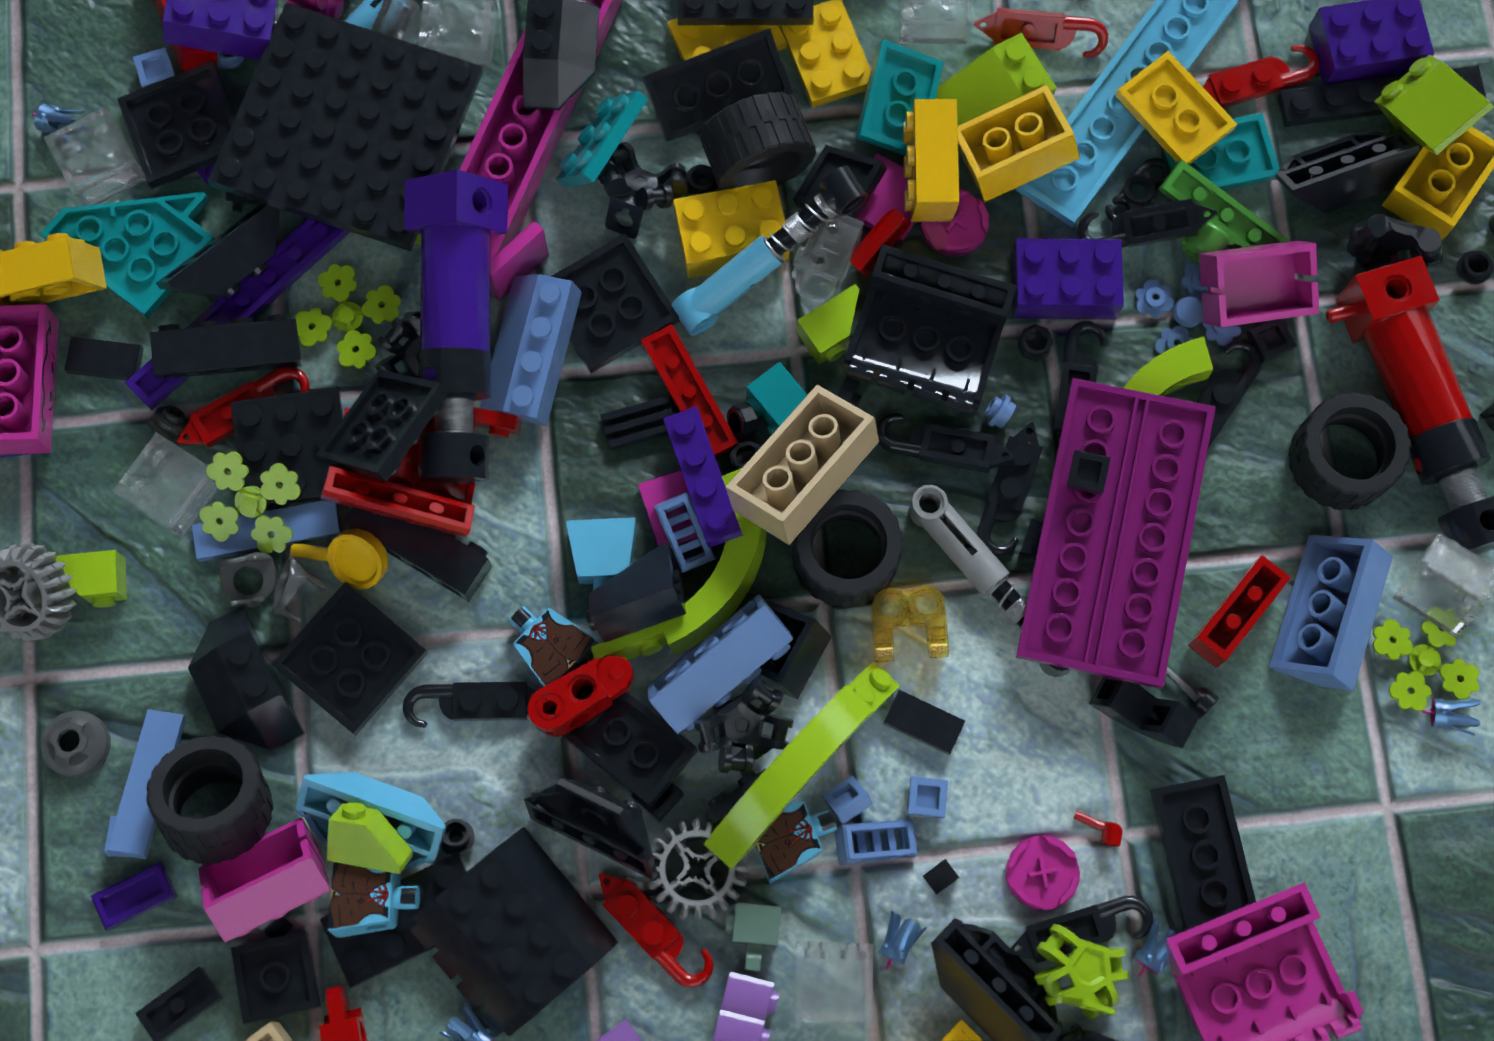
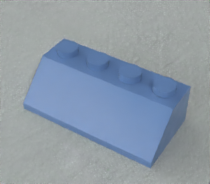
M541 274L514 276L491 362V398L481 400L479 408L516 415L521 421L547 427L582 293L573 281Z
M1309 535L1269 667L1321 687L1354 691L1393 557L1372 539Z
M758 594L647 685L649 702L677 734L684 729L689 732L694 729V721L704 717L702 714L714 705L718 708L725 704L733 695L731 690L742 681L744 684H748L754 680L762 671L760 666L767 660L772 658L775 661L783 656L790 649L791 646L788 643L793 638L770 606Z

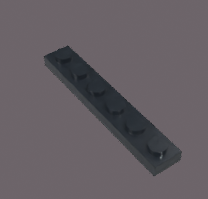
M1479 65L1452 68L1460 77L1486 97ZM1405 75L1281 90L1277 97L1284 127L1382 115L1384 113L1375 103V100L1382 95L1381 93L1387 85L1394 81H1399Z

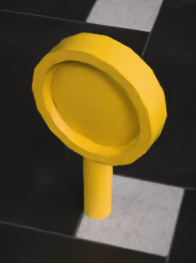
M359 528L343 531L332 540L328 547L293 543L290 550L292 557L328 562L330 570L340 582H346L357 590L369 589L376 585L388 570L389 559L385 547L370 532Z

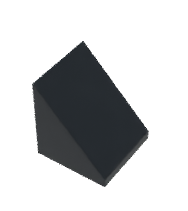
M946 859L923 875L936 895L960 878Z
M282 916L278 919H272L257 928L270 938L286 935L294 925L285 916Z

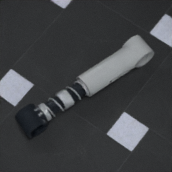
M924 485L918 488L913 495L909 507L912 521L928 532L982 596L994 597L999 603L998 608L1006 611L1004 613L1006 618L1010 620L1013 626L1018 625L1020 627L1019 632L1021 633L1027 598L1024 595L1021 597L1014 589L1015 584L1011 585L1007 581L1010 572L948 503L947 496L941 488L935 485ZM923 500H930L936 504L937 511L926 513L920 508L919 503ZM1039 663L1041 669L1049 676L1062 677L1071 671V669Z

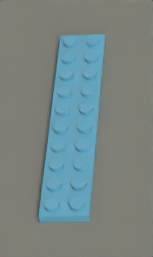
M1156 0L1066 119L1074 132L1080 159L1016 188V191L1073 228L1145 130L1141 123L1116 98L1117 90L1167 51L1189 71L1240 0Z

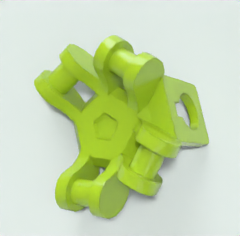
M1053 924L1049 929L1051 935L1046 943L1040 942L1036 948L1040 955L1057 964V966L1040 971L1034 977L1037 984L1043 985L1047 993L1044 997L1047 1004L1052 1006L1066 1003L1081 1008L1082 1012L1089 1019H1094L1100 1014L1115 1015L1116 1009L1111 1007L1118 1004L1119 998L1112 981L1129 978L1128 970H1123L1121 957L1126 956V948H1106L1080 939L1065 927ZM1063 944L1074 949L1069 957H1066L1059 951ZM1067 974L1071 985L1060 987L1057 980Z

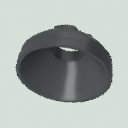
M68 711L60 714L47 725L41 739V752L47 765L54 772L70 778H81L98 770L107 759L111 747V737L105 723L97 716L84 711ZM74 730L79 734V745L73 751L65 752L60 747V738L65 732Z

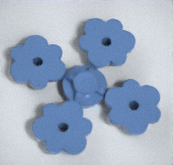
M1190 263L1184 268L1185 277L1181 280V286L1184 289H1188L1187 294L1189 297L1178 300L1175 305L1174 300L1169 296L1171 289L1167 285L1161 286L1157 280L1149 279L1145 282L1143 288L1136 290L1135 297L1138 300L1136 310L1142 315L1150 314L1152 318L1158 319L1162 316L1163 312L1167 313L1173 309L1174 319L1181 325L1174 327L1172 330L1165 328L1161 331V338L1155 343V350L1158 354H1162L1168 349L1175 347L1174 342H1177L1179 345L1193 340V338L1188 337L1189 333L1185 327L1197 326L1201 321L1202 326L1207 330L1205 332L1206 339L1209 341L1215 340L1221 347H1226L1229 343H1232L1233 338H1237L1241 334V329L1237 325L1217 327L1203 323L1200 299H1202L1201 292L1208 291V286L1201 285L1199 280L1200 266L1195 263Z

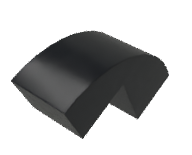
M1108 677L1101 679L1088 703L1111 719L1146 737L1182 749L1199 718L1198 715L1179 701L1156 698L1139 684Z

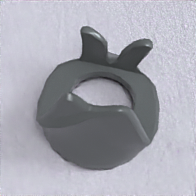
M245 553L233 559L223 560L220 564L222 588L227 598L231 600L230 605L232 606L242 605L255 608L275 590L277 583L276 567L273 558L267 553ZM252 566L257 568L262 574L263 585L256 594L244 595L236 589L234 576L240 568Z
M288 559L283 565L273 595L274 605L271 610L273 614L281 613L291 620L300 623L302 619L286 610L285 607L294 598L305 580L324 590L327 589V585L321 582L314 574L304 570L294 559Z

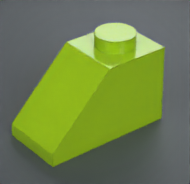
M856 284L797 320L796 333L818 365L826 360L833 362L847 351L846 348L849 343L859 294V288Z
M107 550L58 555L56 557L57 562L66 563L64 567L65 574L73 576L69 580L70 587L76 589V593L93 604L94 607L115 606V601L127 600L126 558L118 551Z
M356 802L342 803L329 818L327 861L400 874L412 858L413 850L377 809L366 808L365 805Z

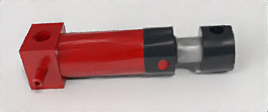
M1422 255L1355 275L1335 299L1338 307L1326 311V320L1331 324L1343 320L1352 343L1366 341L1393 410L1397 411L1401 416L1402 422L1407 426L1408 436L1411 439L1410 458L1422 485L1439 483L1446 497V502H1448L1447 505H1449L1450 512L1439 517L1437 521L1453 560H1462L1494 550V496L1488 498L1487 492H1485L1486 489H1484L1482 480H1480V474L1477 471L1478 467L1491 460V456L1477 421L1472 417L1429 312L1440 299Z

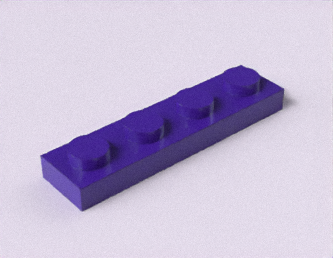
M697 406L663 418L708 547L710 548L743 536Z

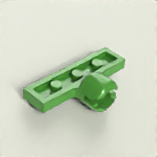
M1183 160L1176 164L1159 188L1161 193L1174 202L1192 198L1194 203L1218 212L1216 217L1198 231V235L1185 237L1181 243L1184 253L1199 264L1200 253L1227 250L1230 246L1245 248L1290 242L1288 238ZM1206 212L1205 217H1209L1210 212Z

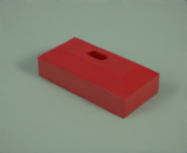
M896 208L886 212L853 251L850 263L867 278L874 270L882 244L893 247L911 226L909 220Z

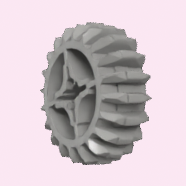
M25 542L5 547L4 550L0 551L1 632H10L12 639L22 638L26 642L49 638L52 634L61 631L65 627V623L73 617L70 610L77 605L70 598L77 591L69 585V580L73 576L65 574L64 567L66 563L57 562L56 552H47L45 545L39 546L34 545L33 542Z
M693 819V830L687 831L685 822L680 821L678 826L681 834L676 836L672 829L667 828L665 833L671 841L668 844L661 839H656L655 845L663 851L661 855L652 852L654 861L659 862L658 867H656L659 879L650 882L649 887L651 890L662 887L664 891L657 895L656 901L661 903L669 897L672 901L667 906V912H674L677 905L682 907L680 918L686 920L689 909L695 910V921L702 920V909H708L710 918L714 919L716 918V911L713 906L719 904L725 912L730 909L728 903L724 900L727 895L732 900H739L740 895L732 887L733 885L745 887L746 881L736 877V873L747 872L748 866L737 864L732 870L729 868L727 881L723 888L719 890L710 872L720 859L712 851L704 855L694 854L685 845V842L691 840L706 841L714 829L713 823L709 820L706 825V831L700 830L699 819ZM676 850L684 863V868L676 877L677 879L669 884L666 877V866L670 855ZM685 855H688L692 862L698 860V865L700 861L704 863L709 861L704 868L705 879L710 885H707L702 878L697 879L695 876V879L690 876L688 877L687 874L690 873L691 868L689 860ZM696 884L701 886L711 898L700 901L688 900L678 895L677 892L689 885Z

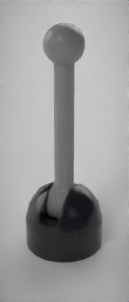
M1167 667L1166 676L1188 694V708L1201 719L1219 700V697L1205 687L1192 689Z

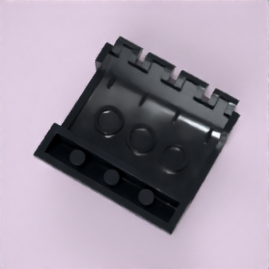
M882 244L872 273L870 287L853 338L850 340L842 369L848 370L846 376L868 383L871 382L872 378L877 379L878 386L903 394L906 389L913 391L911 396L938 405L940 400L947 401L945 407L967 414H970L971 409L978 411L1017 286Z
M524 826L492 850L413 917L417 924L411 929V932L426 950L430 949L433 945L436 946L439 951L432 958L450 980L457 975L461 977L462 981L456 985V988L473 1009L476 1010L480 1005L486 1008V1011L480 1017L496 1037L503 1031L508 1037L511 1036L590 970L619 943Z

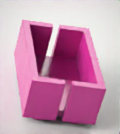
M1290 241L1199 254L1201 285L1208 286V291L1201 292L1204 324L1227 327L1320 314L1318 282L1295 279V273L1309 276L1318 275L1316 243Z
M300 817L265 834L261 840L254 844L253 848L248 852L245 851L235 859L225 860L217 864L206 863L198 867L200 886L203 889L201 893L204 910L224 942L235 937L244 936L253 928L272 919L281 918L288 911L306 902L315 901L331 890L327 873L324 869L325 864L321 849L303 818Z

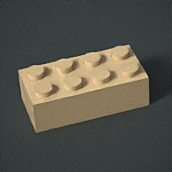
M816 385L726 486L733 511L790 545L879 443L875 417L821 386Z

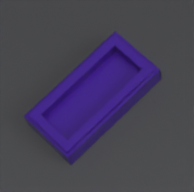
M158 862L91 895L102 925L107 931L178 897L162 862Z

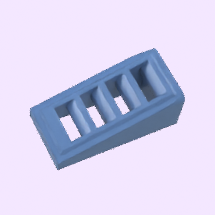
M688 492L654 505L656 514L682 573L715 560L711 547L709 548ZM685 506L687 512L667 519L665 513ZM688 519L691 520V526L673 533L671 526ZM696 532L698 539L681 546L678 545L676 540ZM702 546L704 552L684 560L682 553Z
M913 819L844 824L835 831L840 866L918 856ZM900 829L901 850L896 848L894 830ZM881 831L885 832L887 851H882ZM864 833H869L872 852H867ZM852 835L855 837L856 853H854Z

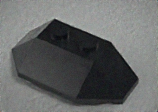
M528 0L523 53L524 109L559 111L566 104V101L575 95L595 75L600 11L599 7L590 0Z
M1393 129L1390 133L1376 131L1352 134L1290 156L1282 168L1276 172V179L1292 196L1326 213L1387 191L1417 155L1420 145L1402 129Z
M260 203L235 224L156 282V285L159 289L206 297L223 296V298L232 295L241 288L239 282L247 275L254 277L268 266L265 261L275 254L280 209Z
M244 606L211 621L188 666V670L218 733L271 751L304 735L305 732Z
M559 778L529 793L524 799L530 819L652 880L657 877L658 873L642 810L632 801H621L612 797L607 790L599 785L590 786L580 780Z
M954 918L931 942L940 987L992 1041H1056L1064 1031L1062 1022L1058 1020L1055 1005L1049 1006L1044 998L1047 993L1043 985H1038L1034 978L1036 974L1018 956L1007 953L1010 947L994 931L972 924H965L962 920Z

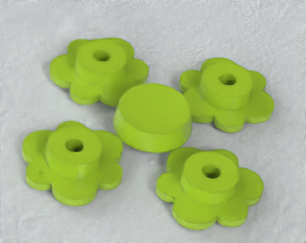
M332 264L329 266L328 272H322L318 276V284L323 288L322 295L326 299L334 298L335 301L341 304L334 309L332 319L328 315H322V311L319 308H312L310 312L306 310L299 311L295 316L298 337L305 347H313L317 341L325 342L328 339L327 331L334 324L337 329L347 332L344 340L337 344V350L340 352V364L344 367H352L354 365L357 369H362L366 366V361L373 360L377 355L376 348L371 344L372 337L367 333L361 335L357 331L363 323V314L368 318H372V321L377 325L382 324L385 320L392 322L394 318L399 317L400 312L397 307L401 305L402 300L398 295H394V291L390 286L382 285L377 291L370 290L367 292L366 299L368 301L363 303L362 308L354 302H345L349 299L350 292L355 291L358 287L357 282L354 280L355 270L349 265L340 268L338 264Z
M235 451L228 452L226 455L221 452L216 453L213 456V462L207 466L206 473L210 479L216 480L217 488L224 490L228 487L233 491H238L235 495L236 508L233 506L225 507L222 501H215L212 506H204L199 512L200 519L204 522L202 525L203 532L212 534L214 539L219 542L226 541L230 534H235L239 531V524L236 521L239 518L240 512L249 518L258 517L255 520L256 528L251 531V537L258 541L257 547L262 553L268 554L273 550L278 553L283 552L286 549V543L293 538V531L290 527L284 525L282 517L274 516L271 518L268 515L261 514L266 509L267 499H274L277 504L284 505L288 499L294 500L299 497L301 489L296 483L298 481L297 473L294 471L288 472L285 465L276 463L269 471L261 474L260 479L264 483L261 488L257 486L243 488L245 484L244 477L248 475L249 470L247 466L242 464L241 455Z
M1430 609L1426 612V622L1422 623L1421 631L1427 635L1429 645L1420 644L1413 648L1412 642L1408 639L1411 635L1410 630L1406 627H1400V624L1394 619L1384 621L1382 627L1378 626L1373 630V636L1376 638L1373 642V649L1377 654L1387 655L1392 661L1399 659L1400 655L1406 656L1409 654L1408 665L1413 672L1410 674L1405 672L1398 673L1395 677L1396 682L1392 683L1388 689L1390 696L1398 700V706L1403 710L1411 708L1414 711H1422L1426 708V698L1431 695V688L1428 685H1424V676L1433 675L1438 670L1440 677L1444 680L1442 682V689L1446 692H1452V695L1457 700L1467 699L1471 693L1477 692L1480 688L1478 681H1476L1480 673L1475 665L1465 664L1462 659L1457 658L1452 661V664L1446 663L1441 666V657L1435 648L1443 645L1447 647L1454 646L1456 644V637L1463 633L1462 624L1454 620V614L1449 610L1441 612L1438 609Z

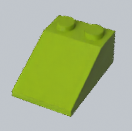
M1019 33L992 47L938 87L936 99H957V125L959 126L1045 85H1048L1054 96L1057 87L1023 34Z
M1431 55L1414 62L1405 76L1399 81H1394L1383 89L1382 95L1375 100V103L1395 129H1402L1415 142L1436 155L1494 108L1488 99L1448 65Z

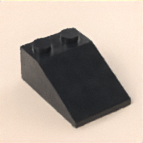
M747 593L746 597L733 614H735L739 609H741L756 595ZM764 599L790 632L793 640L788 643L791 647L783 656L775 661L770 658L760 666L762 671L757 677L765 681L766 687L773 690L777 689L783 694L798 700L832 636L815 618Z

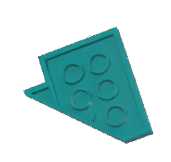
M204 192L63 208L40 233V236L45 241H47L46 237L48 235L67 233L71 238L83 239L85 243L100 248L107 288L147 319L173 292L159 289L156 282L215 239L214 236L193 221L210 201Z

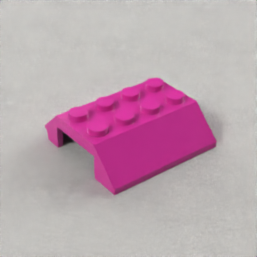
M1305 882L1165 939L1174 981L1201 1041H1331L1328 1035L1329 1032L1333 1034L1336 1040H1340L1362 1030L1359 1020L1362 1019L1363 1009L1355 992L1345 991L1313 922L1321 917Z

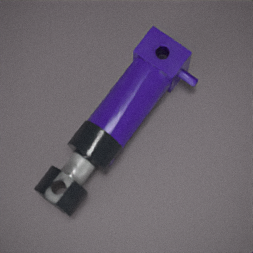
M457 169L405 180L404 230L421 234L418 378L442 383L450 391L443 402L441 410L434 416L436 421L434 423L435 432L421 434L419 439L418 479L436 483H478L488 481L489 437L483 434H476L473 431V404L475 401L491 398L490 241L491 236L507 233L508 184Z

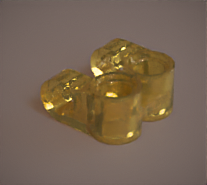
M927 585L909 590L886 588L875 595L870 607L875 662L894 661L893 630L898 627L910 626L925 628L929 658L949 656L945 601L938 589ZM922 599L930 601L934 606V612L931 614L920 613L916 608V602ZM891 602L898 608V614L894 617H887L881 613L879 606L882 603Z

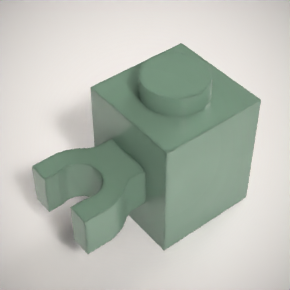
M736 903L735 912L727 911L725 934H733L732 943L747 944L745 971L760 972L762 946H778L781 907Z

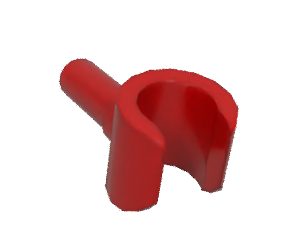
M1078 810L1076 811L1073 819L1095 830L1102 831L1101 843L1115 847L1121 845L1123 830L1119 824L1096 820Z

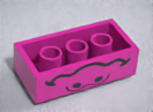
M46 304L0 306V455L51 453L59 320Z

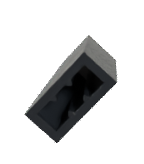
M668 543L658 546L589 593V610L585 611L590 629L592 631L597 630L604 643L685 615L686 607L681 572Z

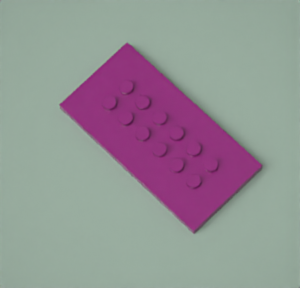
M1076 378L1072 379L1016 658L1159 689L1164 687L1215 406ZM1074 450L1111 457L1102 495L1066 488Z

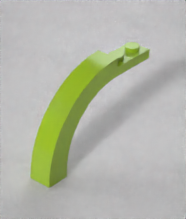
M1204 336L1179 344L1153 358L1126 383L1124 388L1167 396L1184 386L1208 380L1213 371V366Z
M742 468L722 476L725 486L729 484ZM735 512L743 536L725 542L721 558L712 575L704 586L685 603L686 614L609 642L594 645L591 647L594 658L599 657L601 660L609 655L611 657L621 656L629 662V660L640 655L650 656L656 654L667 644L674 655H677L700 643L736 611L749 592L762 562L767 531Z
M872 662L848 686L845 685L785 747L704 842V845L732 870L749 853L816 773L895 693L900 685L885 670Z

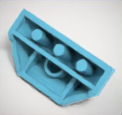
M356 772L308 774L303 777L295 811L300 817L305 818L311 830L326 847L328 844L329 818L342 803L356 802L365 805L366 808L379 810L413 850L412 858L402 871L423 863L433 862L437 859L446 825L422 796Z

